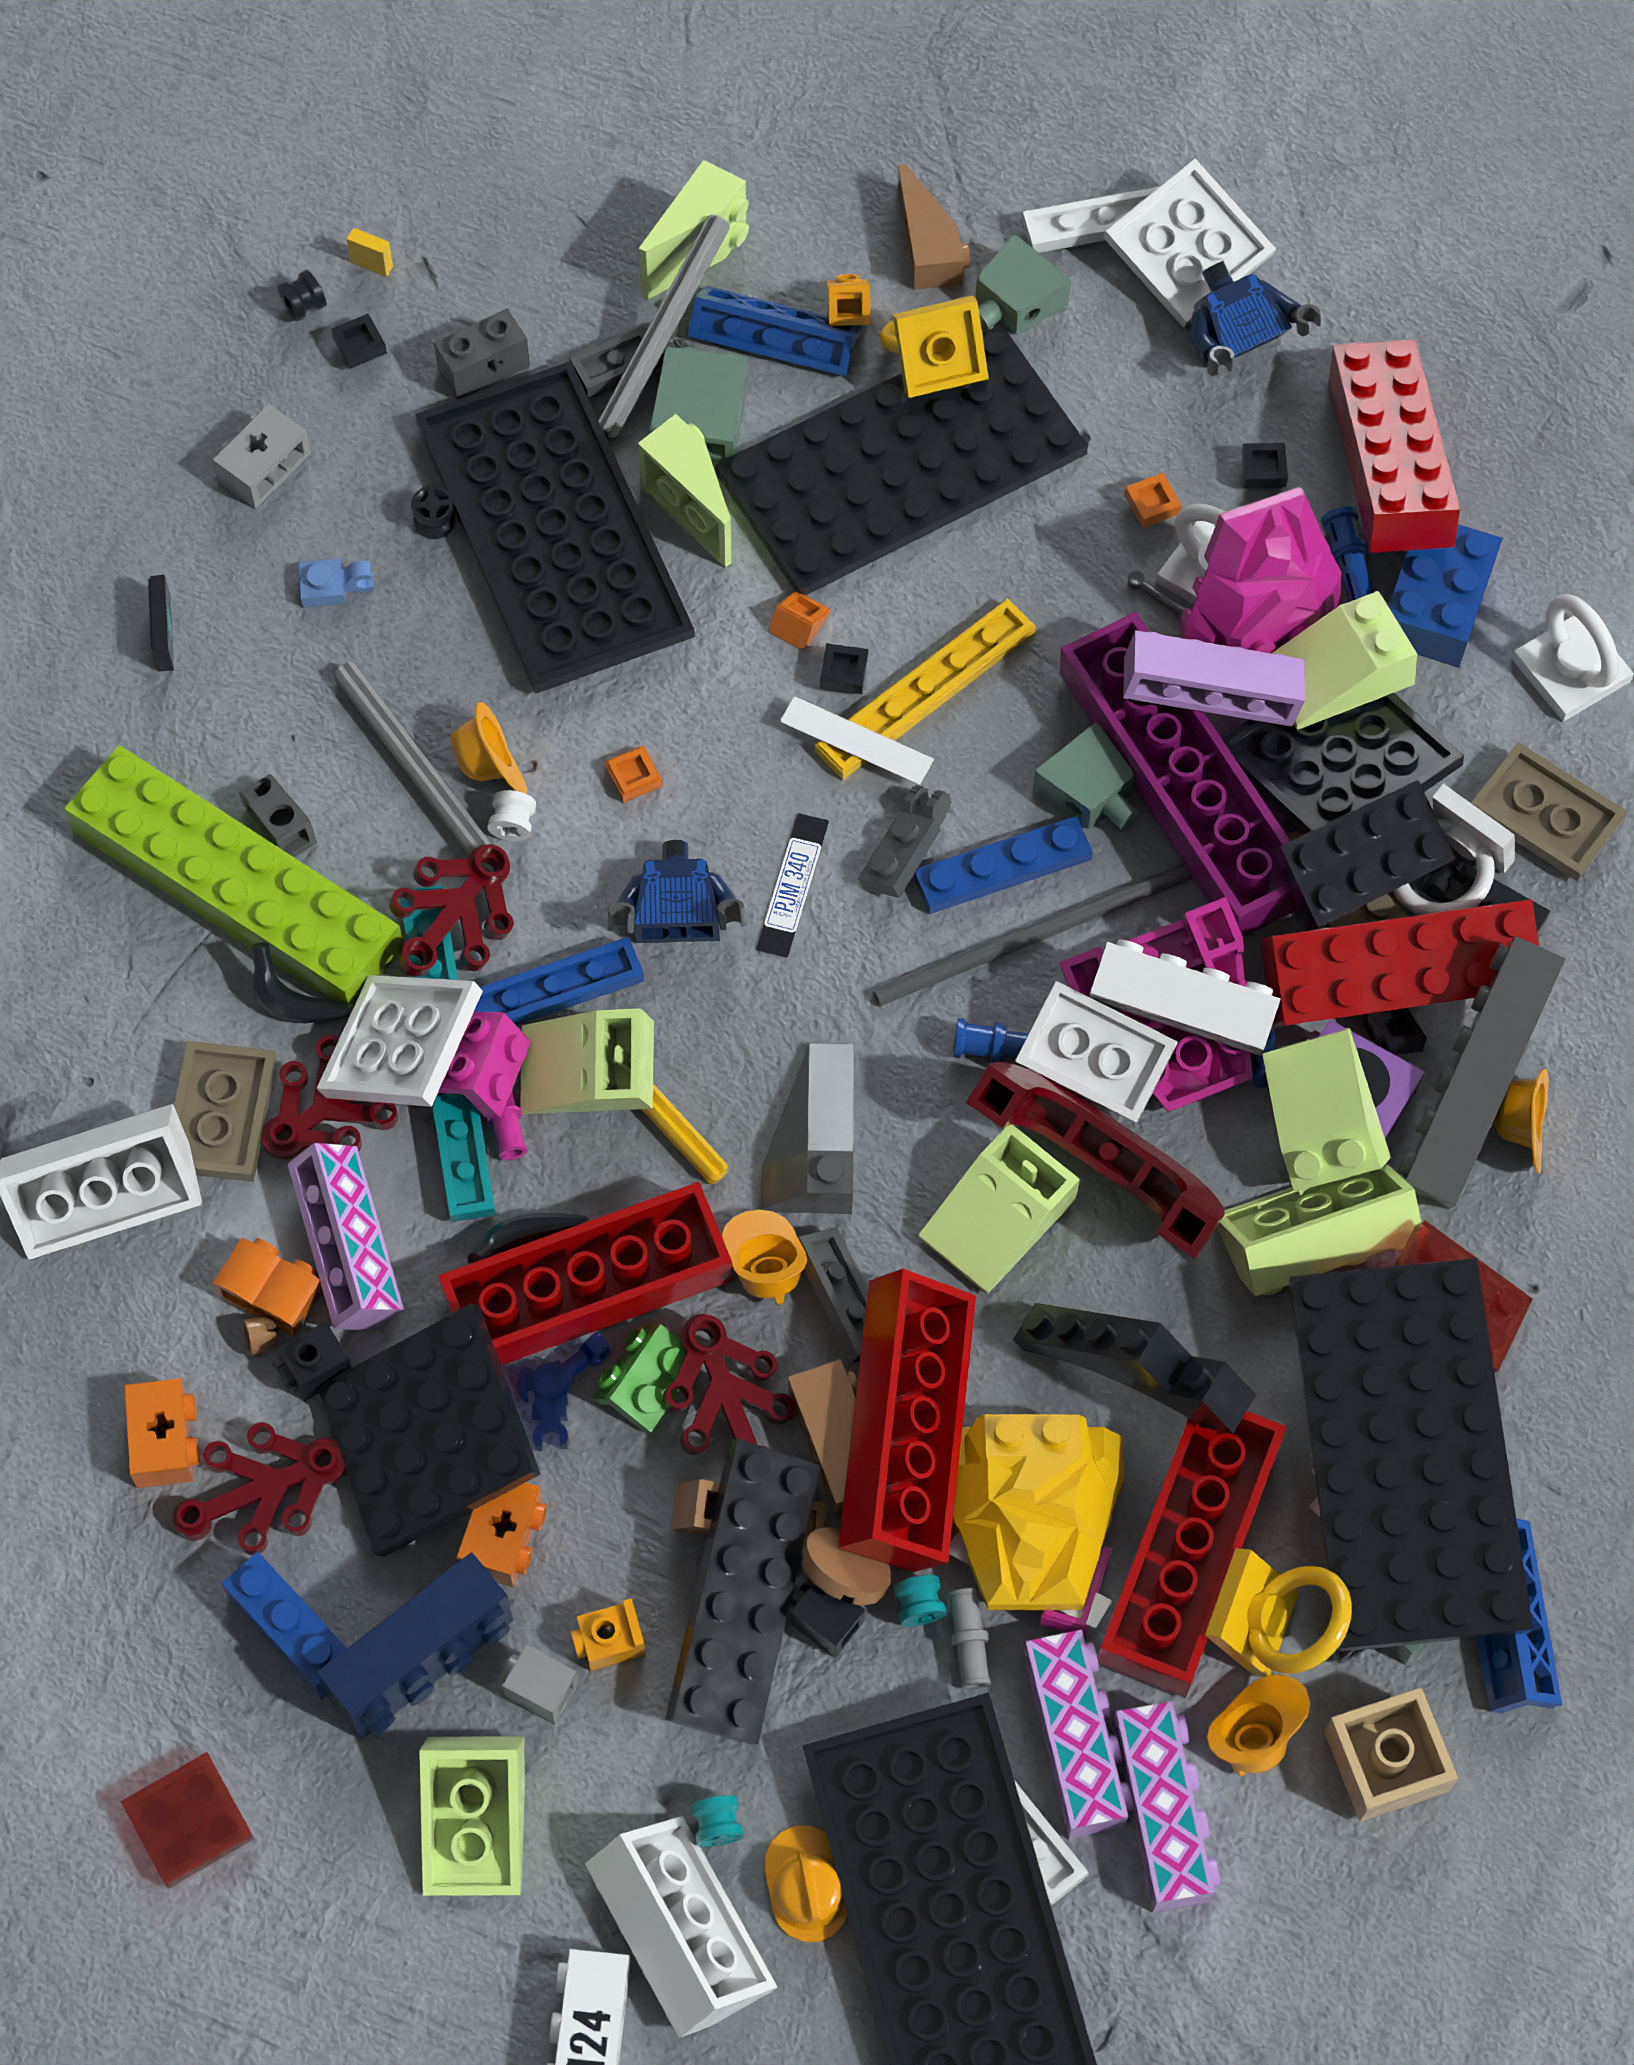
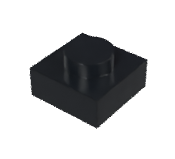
M369 313L331 328L332 338L349 369L387 354L386 344Z
M1243 443L1241 453L1244 488L1286 487L1288 471L1285 443Z
M826 643L820 677V689L862 694L869 649Z
M1408 1008L1368 1014L1364 1025L1374 1043L1394 1055L1421 1052L1427 1041L1426 1035Z

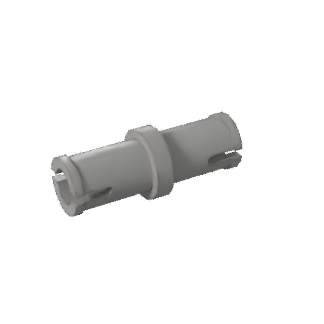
M966 1588L951 1591L948 1594L951 1601L955 1634L951 1635L950 1638L952 1647L957 1648L961 1688L978 1689L990 1686L991 1679L989 1678L985 1644L989 1642L988 1631L983 1630L978 1599L979 1590L976 1588Z

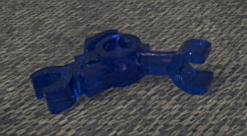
M599 1331L584 1341L579 1351L563 1363L559 1360L552 1363H544L538 1366L535 1371L528 1366L521 1368L518 1377L519 1394L522 1401L528 1403L530 1401L529 1391L533 1392L535 1403H533L532 1420H540L533 1433V1442L537 1451H543V1438L550 1432H555L560 1436L561 1449L568 1448L570 1443L569 1434L561 1421H568V1393L571 1386L575 1383L573 1377L588 1366L597 1365L612 1354V1351L609 1349V1343Z

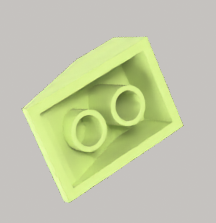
M705 160L702 161L639 247L642 297L650 299L670 288L709 215L719 216L730 224V229L709 267L726 259L734 246L739 247L742 245L749 231V225L746 224V212L749 201L746 199L745 180Z
M675 414L638 443L640 488L726 568L732 563L731 518L705 444V438L694 424L689 423L687 425Z
M1379 591L1338 606L1271 653L1305 659V702L1294 722L1297 730L1415 685L1417 653Z
M1350 1028L1262 1054L1280 1149L1294 1192L1381 1169L1391 1156Z
M524 1736L427 1737L420 1749L423 1896L521 1895L525 1799Z

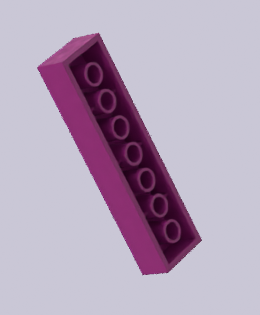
M1137 612L1129 614L1061 647L1060 676L1091 723L1097 722L1133 770L1135 790L1208 901L1211 903L1224 897L1227 898L1243 937L1299 910L1298 904L1272 851L1290 842V840L1203 711L1123 698L1124 656L1135 630L1149 632Z

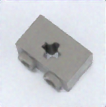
M268 404L259 414L252 415L246 421L243 430L231 442L224 443L216 452L213 464L218 483L256 509L311 454L307 431Z

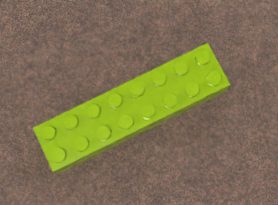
M121 745L117 746L64 808L74 834L250 949L253 944L268 943L273 964L330 1001L355 1005L368 975L382 976L403 947L400 926Z

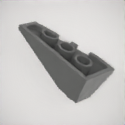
M809 1043L762 1165L761 1210L777 1213L852 1214L854 1044Z

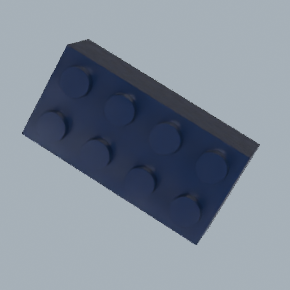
M470 1552L317 1671L326 1696L361 1740L370 1733L372 1736L381 1734L393 1724L396 1719L395 1713L408 1703L411 1706H415L425 1700L434 1690L432 1684L446 1673L449 1676L459 1673L471 1662V1654L485 1643L487 1646L494 1645L509 1632V1624L513 1622L508 1595L474 1553Z

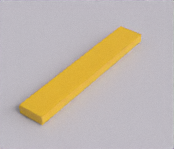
M1007 598L848 720L895 741L1034 635L1036 626ZM822 740L815 744V753L842 780L868 762Z

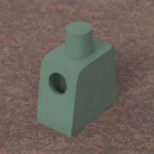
M1014 234L976 280L975 298L979 305L982 331H988L999 322L1012 334L1024 332L1068 305L1071 280L1019 236Z
M1097 722L1035 770L1033 791L1068 817L1077 815L1081 826L1084 828L1093 827L1107 816L1120 830H1123L1139 814V810L1127 800L1133 792L1134 772Z

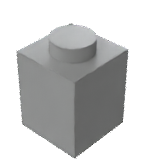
M527 1644L520 1656L513 1654L509 1658L500 1677L504 1681L502 1687L506 1699L554 1725L579 1684L577 1671Z

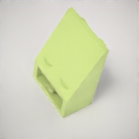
M641 1008L596 1010L522 1025V1032L531 1041L527 1055L521 1065L520 1108L522 1114L653 1109L654 1020Z
M1009 1125L978 1156L919 1233L918 1238L988 1295L1076 1200L1080 1179L1014 1125Z

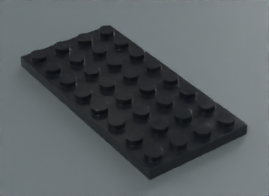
M1002 324L982 333L989 377L987 380L909 398L905 393L902 373L716 464V474L794 591H798L799 594L808 595L1087 455L1088 444Z
M571 361L415 414L418 429L444 488L452 496L455 513L535 694L695 637L691 620Z
M1477 1258L1291 1276L1289 1278V1287L1327 1569L1339 1576L1344 1582L1352 1603L1350 1625L1346 1636L1338 1647V1652L1531 1633L1533 1624Z
M989 1692L802 1745L888 2064L1097 2065Z

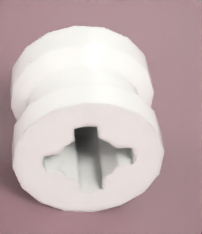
M503 790L497 792L492 802L495 814L489 818L488 831L497 838L506 841L517 842L527 840L532 830L529 818L535 814L536 801L531 796L519 791Z

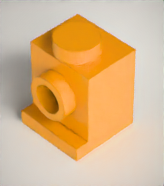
M840 274L836 276V280H827L829 326L871 325L870 282H868V279H860V276L857 274Z
M632 1598L623 1600V1603L576 1616L579 1629L570 1631L577 1659L587 1657L590 1671L646 1656L645 1644ZM609 1627L615 1630L614 1635L609 1639H602L597 1635L598 1630Z

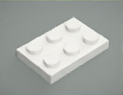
M1056 981L1015 1062L1137 1123L1178 1042Z

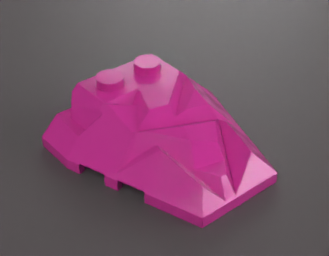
M1300 487L1219 514L1204 555L1209 564L1204 579L1196 577L1192 587L1197 595L1192 609L1184 608L1181 616V638L1273 653L1339 606L1341 598V571L1324 538L1309 502Z
M1226 897L1184 913L1182 920L1128 940L1144 947L1143 954L1159 959L1162 953L1170 954L1187 961L1186 968L1203 973L1205 967L1216 969L1230 975L1229 982L1246 987L1243 966V936ZM1101 946L1059 962L1068 987L1090 997V992L1104 953ZM1108 1006L1178 1042L1152 1093L1168 1113L1252 1080L1250 1052Z

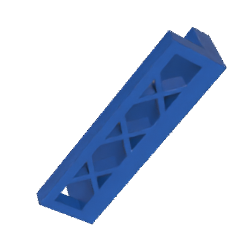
M706 286L695 296L688 336L846 376L849 373L854 345L861 338L863 325L829 326L828 316Z
M1517 1519L1533 1624L1532 1635L1534 1644L1528 1639L1527 1633L1477 1638L1489 1712L1504 1713L1526 1705L1544 1708H1555L1562 1705L1530 1521ZM1534 1671L1540 1678L1543 1693L1536 1690Z

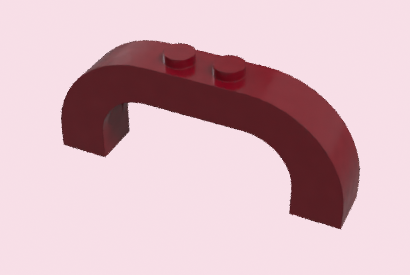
M1005 1062L992 1063L987 1067L965 1102L1002 1128L1009 1125H1020L1049 1138L1135 1196L1160 1218L1162 1223L1156 1233L1193 1258L1200 1254L1225 1215L1224 1208L1218 1198L1185 1167L1079 1095L1034 1071Z

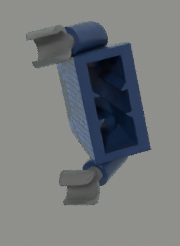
M1221 261L1201 272L1211 293L1205 295L1194 304L1189 341L1203 360L1208 362V374L1216 376L1219 366L1223 365L1231 372L1235 358L1280 338L1292 328L1290 323H1296V330L1300 336H1307L1309 334L1308 322L1321 326V313L1317 306L1299 304L1266 281L1260 280L1254 273L1233 281L1224 261Z
M682 840L664 842L662 844V860H648L644 862L642 874L632 877L617 902L608 908L607 929L612 931L614 926L624 925L627 927V933H633L635 921L636 943L720 941L719 924L721 930H727L726 924L735 921L741 923V927L746 926L743 902L736 899V896L719 874L709 872L706 860L689 859L688 844Z

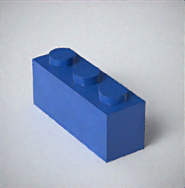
M256 1552L221 1584L228 1599L318 1698L322 1700L326 1697L317 1671L347 1648L259 1552Z

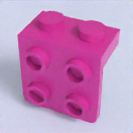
M473 1012L438 1093L463 1094L486 1118H501L531 1041L504 1012Z

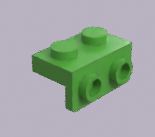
M662 1324L636 1327L626 1337L622 1346L625 1351L616 1364H611L601 1374L597 1381V1386L600 1388L593 1396V1400L599 1405L612 1406L642 1432H652L667 1410L663 1403V1392L675 1381L686 1356L681 1340ZM678 1389L671 1390L672 1400L679 1392Z

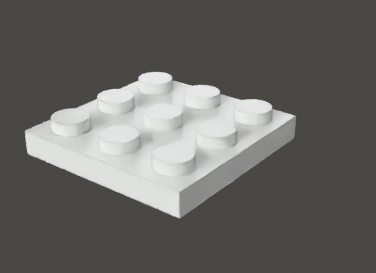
M1196 159L1108 228L1103 235L1107 243L1183 328L1191 322L1194 304L1205 295L1211 293L1201 273L1202 271L1218 262L1224 261L1233 281H1237L1253 272L1269 259L1276 250L1271 242Z
M368 975L317 1089L326 1098L432 1107L483 991L474 981Z

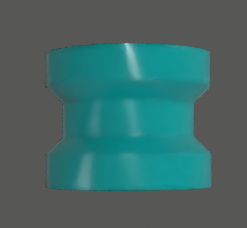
M915 1576L902 1580L893 1586L894 1596L901 1601L902 1610L899 1613L902 1626L916 1627L927 1625L947 1616L946 1606L939 1601L938 1591L941 1587L938 1576Z
M715 1796L699 1800L690 1805L692 1818L698 1821L699 1830L695 1834L697 1846H722L744 1838L743 1826L736 1820L735 1813L739 1809L736 1796Z

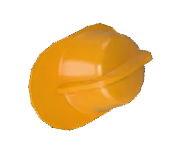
M478 702L475 706V716L451 734L450 740L457 764L461 771L473 780L485 782L504 778L515 791L527 794L525 780L508 750L504 734L495 715L486 704Z
M1546 1068L1540 1070L1537 1078L1511 1080L1493 1121L1497 1133L1503 1139L1532 1149L1537 1175L1540 1174L1542 1165V1125L1549 1089V1077Z
M760 1209L745 1211L733 1217L725 1225L722 1233V1238L732 1260V1268L738 1275L742 1287L750 1295L758 1298H773L777 1305H782L785 1294L791 1292L796 1287L801 1271L804 1270L807 1263L805 1250L794 1228L785 1217L772 1211Z
M1268 1675L1255 1680L1243 1689L1231 1704L1210 1724L1207 1734L1210 1750L1218 1759L1230 1763L1234 1772L1239 1776H1244L1246 1773L1266 1772L1274 1768L1285 1756L1287 1741L1301 1727L1308 1716L1310 1700L1306 1688L1297 1679L1287 1675Z
M811 1825L793 1826L781 1831L771 1841L765 1855V1875L773 1913L778 1925L790 1937L802 1942L823 1941L832 1937L844 1925L848 1915L826 1832Z

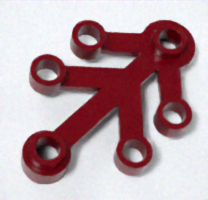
M493 844L481 845L473 849L468 858L437 860L433 857H424L419 860L413 870L414 880L423 887L434 886L441 877H468L460 888L421 891L399 888L394 892L389 900V909L392 914L399 918H407L415 910L444 908L422 937L409 939L400 950L398 963L406 974L421 977L431 970L437 960V946L458 919H460L465 948L460 955L462 965L470 971H479L485 966L490 958V951L483 943L474 899L482 888L484 889L490 913L484 923L486 934L494 940H502L508 936L514 922L512 916L507 912L502 883L510 873V862L502 848ZM481 863L489 864L493 868V872L486 871L481 866ZM421 868H430L434 876L428 877L424 875ZM397 898L406 899L410 903V907L404 908L400 906ZM493 920L501 921L505 926V930L497 929L493 925ZM469 951L479 953L482 961L473 960L469 956ZM408 956L418 957L422 965L413 964Z
M326 1035L318 1040L316 1052L320 1062L313 1104L299 1115L300 1090L304 1089L308 1083L306 1068L297 1061L287 1062L281 1067L279 1076L283 1085L279 1116L269 1120L262 1131L263 1146L271 1156L279 1159H290L297 1156L304 1148L310 1147L313 1143L341 1145L340 1140L345 1136L354 1137L356 1140L351 1146H357L358 1152L362 1147L359 1131L353 1126H342L335 1133L311 1130L324 1120L374 1125L380 1130H389L396 1125L398 1113L393 1103L374 1102L372 1106L349 1104L351 1100L326 1098L317 1089L332 1056L324 1055L322 1053L323 1049L327 1046H336L339 1041L338 1037ZM296 1071L302 1074L301 1078L297 1081L291 1082L286 1080L287 1075L291 1072ZM381 1110L392 1112V1115L386 1120H380L376 1117L377 1113ZM283 1130L292 1132L291 1137L287 1140H279L276 1136Z
M698 1314L688 1319L683 1325L680 1334L681 1344L686 1351V1356L675 1381L663 1392V1403L667 1409L673 1412L685 1410L693 1400L691 1387L703 1363L711 1381L692 1425L681 1434V1448L687 1454L699 1455L709 1446L711 1441L709 1432L720 1406L734 1439H741L758 1445L741 1401L763 1410L766 1418L774 1424L785 1423L793 1415L795 1410L794 1402L786 1394H773L730 1374L723 1357L746 1366L747 1372L752 1379L765 1381L776 1372L777 1360L775 1356L768 1351L753 1350L728 1338L722 1322L712 1315ZM703 1331L707 1333L710 1338V1344H699L695 1337L696 1332ZM756 1359H763L768 1363L769 1371L767 1373H761L756 1369ZM671 1390H681L685 1395V1402L682 1404L675 1403L671 1398ZM778 1401L785 1405V1416H779L774 1413L772 1409L773 1402ZM695 1432L702 1437L703 1443L701 1447H694L689 1443V1433Z
M259 1422L252 1425L248 1430L247 1440L254 1452L266 1454L271 1451L296 1462L280 1470L232 1453L230 1447L225 1442H211L203 1452L204 1461L211 1471L215 1473L226 1471L252 1482L206 1502L189 1499L180 1503L173 1513V1524L178 1534L189 1541L200 1540L211 1531L213 1520L260 1500L251 1523L240 1529L238 1542L243 1552L248 1555H254L256 1552L262 1553L268 1545L267 1533L287 1488L303 1481L304 1484L296 1504L284 1510L282 1523L285 1530L292 1536L306 1534L312 1526L311 1514L324 1485L336 1482L345 1473V1466L337 1441L329 1438H320L306 1445L276 1434L273 1427L268 1423ZM260 1432H267L271 1435L269 1441L261 1445L256 1444L254 1438ZM220 1450L227 1453L225 1460L221 1463L210 1461L211 1455L216 1451ZM321 1454H328L332 1457L331 1462L324 1467L317 1466L315 1459ZM188 1511H198L200 1516L196 1522L188 1524L183 1521V1517ZM294 1514H302L306 1517L305 1522L299 1527L289 1525V1519ZM250 1533H259L261 1535L260 1542L255 1546L245 1544V1538Z

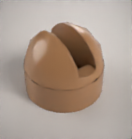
M260 1316L242 1320L244 1339L250 1356L265 1353L276 1345L279 1334L273 1332L276 1325L272 1320Z

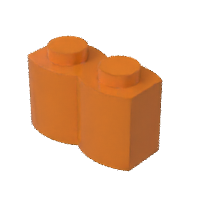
M241 1238L212 1283L215 1294L243 1311L255 1316L269 1318L275 1323L277 1329L295 1336L323 1292L320 1279L317 1278L318 1271L302 1260L296 1259L291 1263L279 1258V1251L265 1240L256 1238L252 1242Z

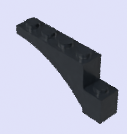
M1035 1303L1031 1311L1024 1317L1021 1327L1013 1338V1341L1023 1351L1062 1360L1122 1383L1195 1421L1201 1428L1234 1434L1256 1396L1226 1362L1192 1356L1159 1322Z

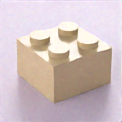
M1422 1687L1331 1717L1324 1730L1359 1822L1448 1793L1459 1779Z

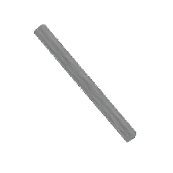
M711 214L704 222L598 420L605 436L615 439L620 434L730 229V224L723 218Z
M346 662L343 666L338 667L334 672L337 683L468 856L476 847L491 844L357 666L352 662Z

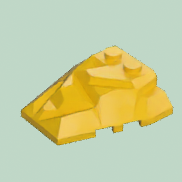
M984 1414L977 1417L971 1427H962L952 1523L956 1533L960 1532L968 1552V1563L987 1610H1083L1100 1559V1550L1111 1525L1112 1513L1124 1484L1123 1436L1105 1427H1087L1086 1418L1079 1414Z

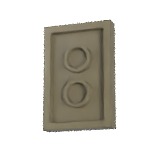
M1517 742L1471 801L1472 805L1512 832L1516 843L1576 882H1578L1610 840L1628 813L1519 742Z
M194 1041L186 1042L174 1108L190 1145L196 1175L254 1182L262 1142V1131L265 1126L276 1069V1051Z

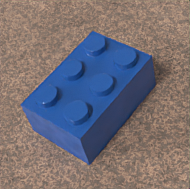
M1458 524L1455 548L1408 550L1388 607L1417 655L1458 668L1460 667L1503 538Z

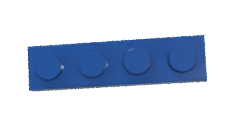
M1076 815L918 868L913 878L928 913L932 914L1092 860L1093 851Z
M628 936L481 986L480 989L483 992L474 1012H504L515 1025H519L644 982V973Z

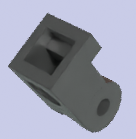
M272 775L265 776L239 792V796L248 813L259 825V828L269 841L295 857L317 843L310 819Z

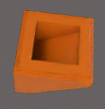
M794 591L776 606L769 626V632L803 650L815 637L830 615L831 610L806 595Z

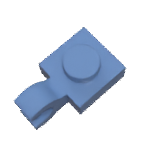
M341 558L299 563L300 595L303 608L346 603L345 592H368L375 590L374 574L371 572L370 561L353 562L347 568L343 567Z

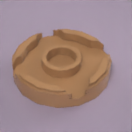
M832 1527L819 1528L809 1534L801 1547L800 1554L804 1555L801 1564L805 1573L816 1586L828 1595L840 1600L843 1595L855 1598L852 1602L855 1605L875 1604L884 1596L891 1584L892 1577L888 1564L839 1549L840 1529Z

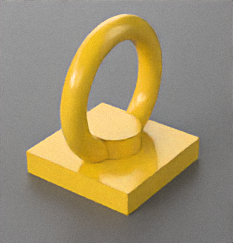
M973 295L893 314V320L887 323L880 332L879 340L881 345L887 351L899 354L904 390L909 398L989 379L978 302Z
M1235 1548L1205 1636L1253 1676L1265 1677L1271 1675L1272 1670L1286 1674L1304 1672L1327 1660L1342 1643L1351 1621L1352 1603L1350 1594L1340 1577L1328 1569L1318 1566H1302L1288 1570L1280 1575L1252 1550ZM1305 1585H1315L1323 1588L1329 1594L1332 1602V1617L1325 1633L1314 1645L1302 1652L1295 1654L1280 1653L1279 1649L1299 1593L1296 1588Z

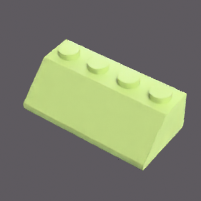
M1387 1163L1381 1169L1296 1192L1291 1187L1224 1210L1225 1215L1217 1226L1239 1279L1255 1296L1272 1295L1280 1292L1284 1286L1289 1285V1278L1291 1276L1321 1274L1344 1265H1358L1365 1262L1370 1256L1387 1250H1401L1406 1248L1410 1242L1424 1238L1415 1189Z

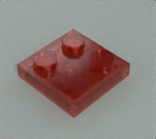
M207 1752L120 1801L167 1889L255 1839Z

